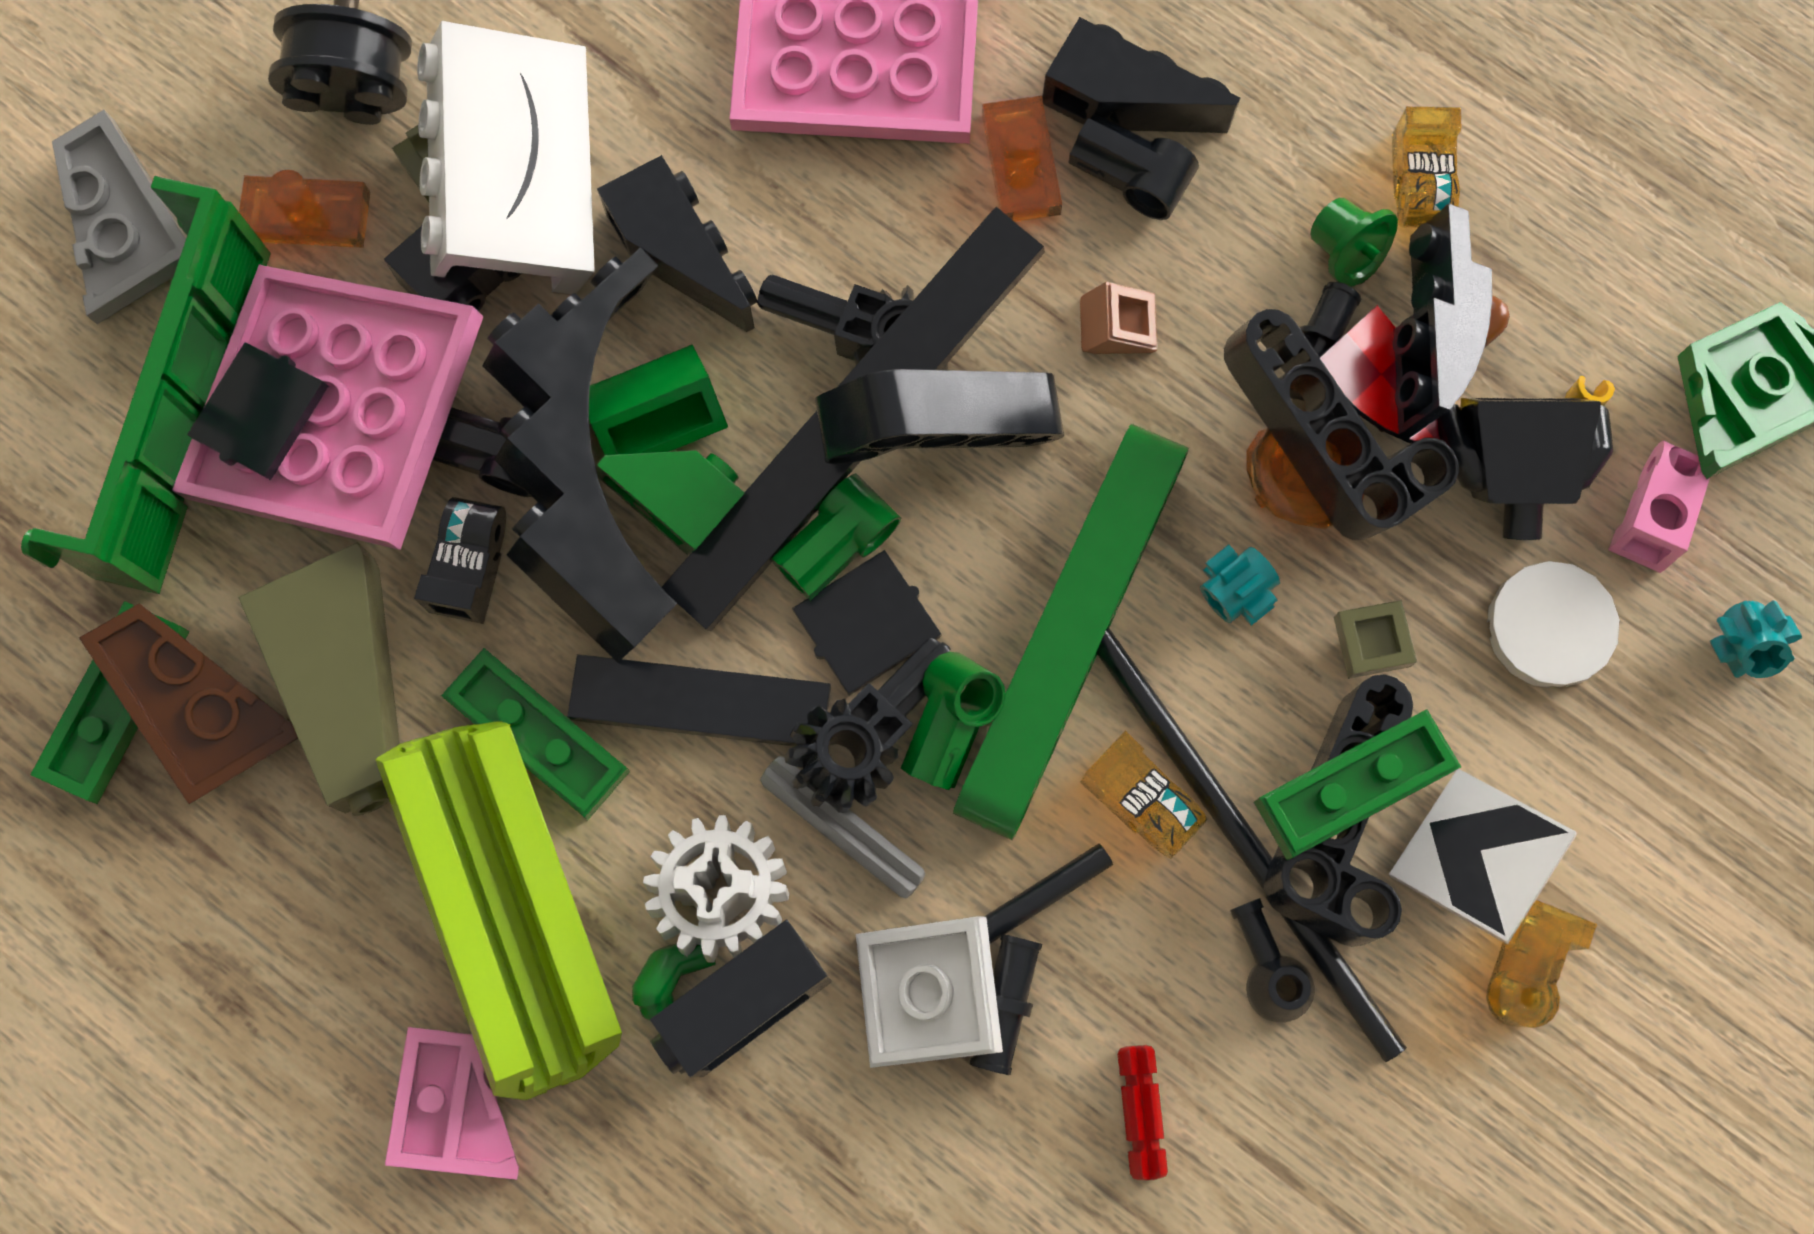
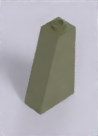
M357 542L238 597L327 806L345 814L351 811L353 816H360L375 811L390 801L375 759L400 744L380 569L375 558Z

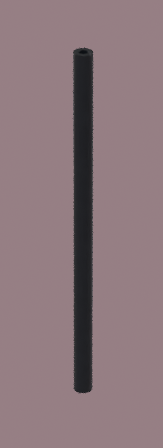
M1107 627L1096 652L1264 890L1265 877L1273 860L1272 856L1113 632ZM1281 915L1382 1059L1388 1062L1401 1054L1407 1048L1330 938Z

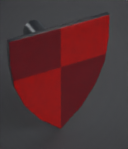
M1377 305L1330 347L1320 359L1358 415L1375 426L1380 432H1385L1411 444L1424 438L1440 440L1437 419L1410 439L1398 435V411L1395 403L1397 388L1396 362L1393 350L1394 329L1396 327Z

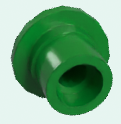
M1337 198L1326 205L1318 214L1312 225L1310 236L1317 245L1330 255L1328 272L1333 279L1353 287L1364 283L1374 275L1384 262L1397 232L1398 218L1389 209H1381L1374 213L1365 212L1346 198Z

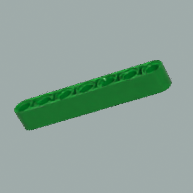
M1131 424L1127 429L1005 693L1003 708L998 716L994 718L964 782L953 814L1007 839H1014L1094 664L1101 640L1107 627L1110 628L1178 478L1189 451L1188 447L1134 424Z

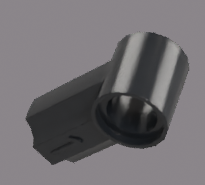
M1096 113L1086 120L1080 130L1068 161L1069 164L1123 191V197L1131 207L1139 213L1156 220H1167L1171 216L1199 168V162L1195 155L1179 142L1161 137L1155 138L1150 142Z
M451 407L433 461L477 474L482 481L499 490L520 497H532L494 460L506 441L499 432L511 417H503L500 419V422Z

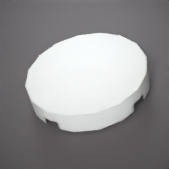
M1547 561L1524 567L1499 587L1489 605L1488 621H1490L1489 629L1492 635L1489 639L1494 654L1511 674L1532 686L1549 688L1551 686L1568 687L1580 684L1607 665L1618 644L1620 619L1612 596L1595 576L1573 564Z

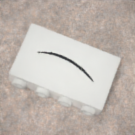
M441 21L430 44L423 43L421 45L417 65L419 81L427 82V100H423L421 104L418 127L420 137L428 139V157L424 158L420 171L421 195L429 196V216H425L422 224L421 250L423 254H430L431 276L445 277L452 266H467L549 276L552 281V292L564 294L577 293L595 272L586 47Z

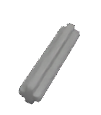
M779 756L766 768L760 779L763 787L900 897L908 898L913 894L925 877L924 869L851 810L845 813H838L834 806L833 796L829 795L820 807L813 806L811 799L817 789L811 784L804 788H793L792 780L801 770L785 763V757Z

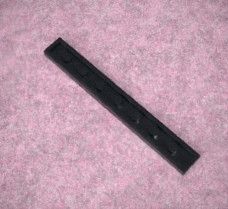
M995 207L838 386L879 371L895 369L942 370L1045 253L1044 246L998 207ZM817 410L744 492L743 496L698 548L685 559L662 586L663 590L680 607L708 631H712L773 562L772 558L796 536L818 511V508L828 494L846 479L860 463H825Z

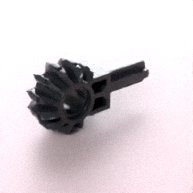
M769 275L760 287L757 305L764 311L834 335L837 355L853 360L857 365L914 300L913 289L907 285L901 292V299L893 300L891 295L884 289L879 293L854 284L847 301L776 275ZM948 363L944 366L942 370L948 369Z
M934 638L928 639L879 690L868 683L849 704H847L845 698L837 700L832 706L830 713L820 705L812 707L807 714L808 723H796L790 733V737L797 746L790 748L785 754V763L803 768L792 780L793 788H804L811 784L817 789L812 795L811 803L817 807H820L829 795L833 796L834 806L838 813L847 812L852 807L854 799L865 807L871 805L877 799L876 788L886 789L894 779L893 773L886 766L892 764L898 758L899 749L893 746L913 725L906 716L926 696L923 688L925 671L935 658L950 652V647ZM838 744L846 747L854 757L855 767L845 768L836 764L829 755L828 746Z

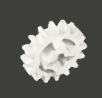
M719 815L715 823V829L706 831L699 818L692 820V836L684 839L681 834L674 830L668 834L674 847L670 854L653 851L651 858L661 872L660 874L644 876L643 883L649 892L659 896L646 902L645 907L651 918L664 917L656 929L665 941L680 933L677 948L681 954L688 956L698 944L701 945L706 961L714 962L718 955L719 947L727 946L731 955L736 957L742 952L741 941L749 938L755 943L763 937L760 927L764 922L776 926L781 924V915L772 904L773 902L789 900V892L786 885L774 881L787 874L783 859L768 860L775 851L773 841L769 836L753 843L755 831L752 823L745 821L735 833L731 832L726 815ZM701 853H704L693 863H691L688 867L685 866L694 857ZM734 853H740L748 858L757 868L759 875H753L751 870H739L736 866ZM721 870L728 887L719 889L717 898L713 899L712 907L704 889L714 888L716 879L720 878ZM675 901H681L683 906H694L697 909L698 926L688 922L678 913ZM743 910H750L742 919L729 925V922Z

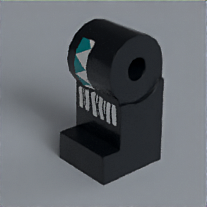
M457 497L449 499L441 516L438 539L427 575L421 574L414 599L428 613L484 624L502 556L500 551L506 528V511L504 507Z

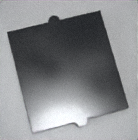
M245 342L187 436L220 453V460L229 466L239 463L271 480L329 386L322 380L296 368L295 362L288 356L284 355L278 359Z
M885 550L826 586L811 601L806 599L792 608L816 645L814 648L815 657L826 660L849 696L911 657L926 640L931 638L937 640L942 636L918 600V587L908 585Z

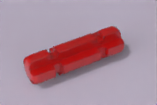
M1149 1045L1125 1046L1119 1049L1117 1055L1120 1076H1125L1126 1086H1121L1126 1140L1128 1142L1132 1141L1133 1147L1132 1151H1128L1130 1175L1133 1179L1139 1181L1161 1179L1166 1177L1168 1167L1166 1149L1160 1148L1159 1139H1164L1159 1084L1153 1083L1152 1074L1157 1073L1155 1050Z

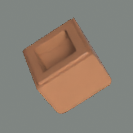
M1105 282L1081 297V348L1083 352L1093 354H1135L1157 351L1155 293Z

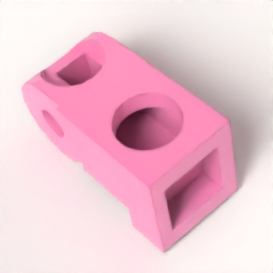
M1664 440L1658 443L1643 467L1637 489L1633 493L1623 523L1615 530L1608 549L1609 551L1659 573H1662L1688 551L1709 483V479H1706L1701 472L1698 455Z

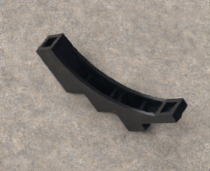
M639 248L624 263L616 256L608 261L590 281L595 289L585 298L581 299L576 293H573L551 315L540 304L536 305L522 319L514 312L508 315L488 336L487 340L493 346L482 365L524 407L499 432L506 441L494 460L538 502L513 526L512 530L519 538L506 555L617 663L634 649L677 604L645 570L626 543L610 513L596 472L591 450L588 420L590 382L595 356L604 328L608 321L644 288L658 267V264L642 248Z

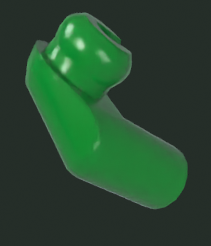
M677 943L654 951L650 954L632 986V1001L634 1005L639 1006L642 1017L650 1020L673 1003L672 993L681 976L715 966L716 959L714 962H707L703 956L701 945L698 944L688 956L680 953Z

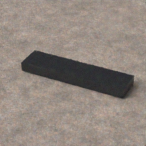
M577 654L567 717L571 721L797 746L790 737L792 729L796 723H808L807 714L812 707L820 705L828 711L831 684L623 659L617 663L613 658Z

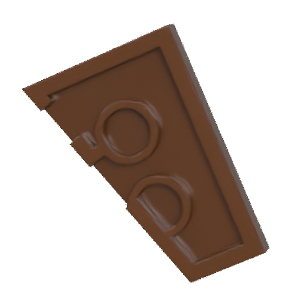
M140 603L79 637L188 804L195 802L298 739L293 724L280 715Z

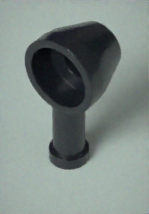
M1258 898L1230 910L1233 919L1237 918L1256 962L1247 979V997L1252 1008L1261 1017L1273 1022H1290L1305 1014L1311 1006L1315 994L1314 981L1308 969L1301 962L1292 957L1281 955L1261 908L1264 907L1262 901ZM1284 975L1292 978L1297 987L1296 995L1288 1002L1281 999L1276 991L1277 982Z

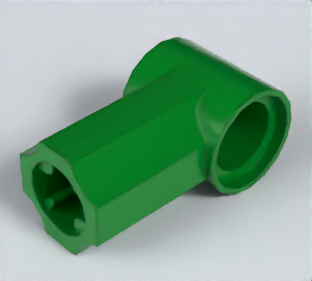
M856 473L844 479L828 494L818 508L817 513L819 515L772 558L773 564L779 569L785 579L810 601L856 557L860 555L864 558L880 547L901 522L902 518Z
M947 652L939 655L930 663L925 671L923 688L928 701L900 768L912 777L946 790L955 788L980 726L989 724L998 716L1003 708L1006 696L1005 686L999 676L959 652Z

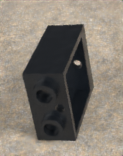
M786 919L651 1018L650 1021L659 1034L651 1039L650 1042L661 1060L673 1074L679 1071L681 1074L686 1072L690 1078L704 1077L829 985L832 980L794 927Z

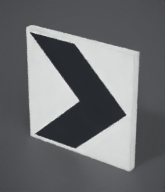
M1458 769L1389 875L1396 881L1508 945L1575 839L1577 832Z

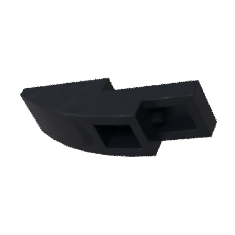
M1450 203L1426 223L1421 224L1410 236L1409 255L1411 256L1412 270L1411 304L1413 315L1405 319L1394 329L1393 338L1396 362L1397 388L1395 403L1398 411V435L1408 439L1449 411L1465 392L1476 372L1484 351L1490 325L1492 269L1472 261L1469 211Z

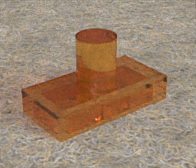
M1042 95L983 104L982 119L999 209L1014 222L1061 215L1062 200Z
M282 170L272 177L244 175L239 213L262 242L363 248L371 192L365 182L304 179L294 170Z

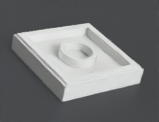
M977 916L856 934L870 1068L1003 1052L986 917Z

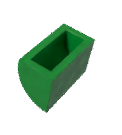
M693 344L590 385L588 418L604 455L670 452L728 428L710 378Z

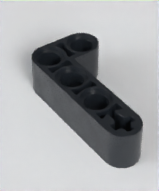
M1266 309L1258 312L1227 339L1224 346V361L1228 370L1333 526L1342 536L1351 540H1365L1399 525L1444 494L1455 484L1459 474L1458 459L1454 451L1439 439L1424 438L1388 457L1384 454L1304 333L1288 314L1276 309ZM1261 341L1266 350L1262 351L1257 343ZM1281 367L1285 374L1278 378L1275 371ZM1289 388L1298 391L1306 403V411L1297 408L1293 404ZM1326 441L1332 443L1339 450L1341 465L1335 463L1329 457L1326 451ZM1411 462L1421 469L1424 475V484H1421L1414 477ZM1363 494L1374 502L1377 511L1376 519L1366 512L1363 506Z
M895 369L864 375L822 393L815 398L825 463L828 464L860 462L896 449L1028 447L1053 442L1064 437L1056 384L1052 373Z
M1385 674L1374 675L1347 694L1338 705L1311 770L1411 718L1413 701L1411 693L1405 684L1392 676ZM1371 701L1377 705L1374 715L1381 720L1371 726L1366 732H1362L1360 730L1369 724L1374 712V706L1368 702ZM1369 818L1337 834L1336 839L1329 838L1288 861L1278 846L1264 882L1265 896L1271 907L1281 915L1350 947L1363 946L1393 932L1400 922L1402 913L1400 898L1395 890L1384 881L1350 865ZM1292 868L1303 870L1311 878L1314 889L1310 899L1301 897L1293 890L1289 879ZM1353 897L1365 901L1372 910L1373 921L1370 929L1362 927L1353 918L1350 908Z

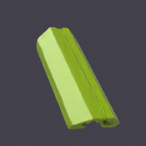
M498 721L453 727L426 737L398 744L375 760L493 1096L528 1100L546 1093L547 1090L583 1078L619 1047L622 1031L510 724Z

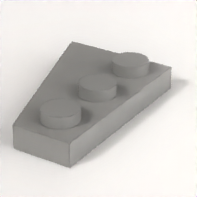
M102 110L52 141L64 206L71 213L76 243L72 244L76 265L82 270L87 295H83L86 316L96 324H99L174 276L187 235L179 227L174 214L151 189L152 179L115 120L105 110Z

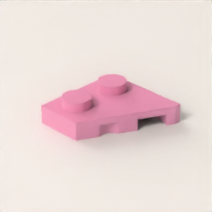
M408 1027L385 1166L517 1180L518 1162L497 1097L493 1096L472 1034Z

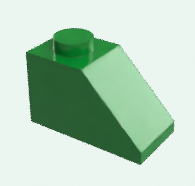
M697 450L605 455L596 465L598 478L686 555L698 548L744 494L734 484L739 479L737 473L726 462L712 453L705 458Z

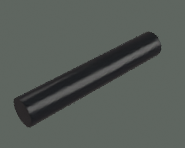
M1098 843L984 916L987 919L989 943H993L1001 937V934H1007L1113 866V862L1103 846Z

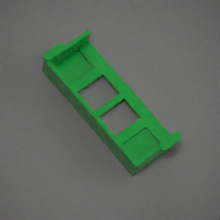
M154 176L151 189L175 215L179 227L187 235L86 537L81 539L33 528L24 534L21 542V551L23 555L44 567L54 568L61 559L95 580L160 594L188 506L183 503L184 498L172 491L192 440L187 434L205 406L259 265L267 266L271 252L232 202L225 201L216 189Z

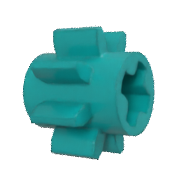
M1228 544L1205 563L1207 567L1203 571L1210 579L1200 586V591L1210 607L1225 622L1232 623L1242 615L1252 626L1275 607L1273 604L1278 600L1271 591L1280 584V578L1270 562L1255 548L1249 547L1238 556L1235 550Z
M1746 600L1732 606L1722 617L1717 618L1716 621L1724 635L1710 640V644L1720 663H1727L1734 677L1739 678L1746 673L1754 678H1768L1780 673L1790 662L1795 660L1788 644L1802 639V634L1791 616H1785L1777 601L1772 600L1765 606L1757 601Z

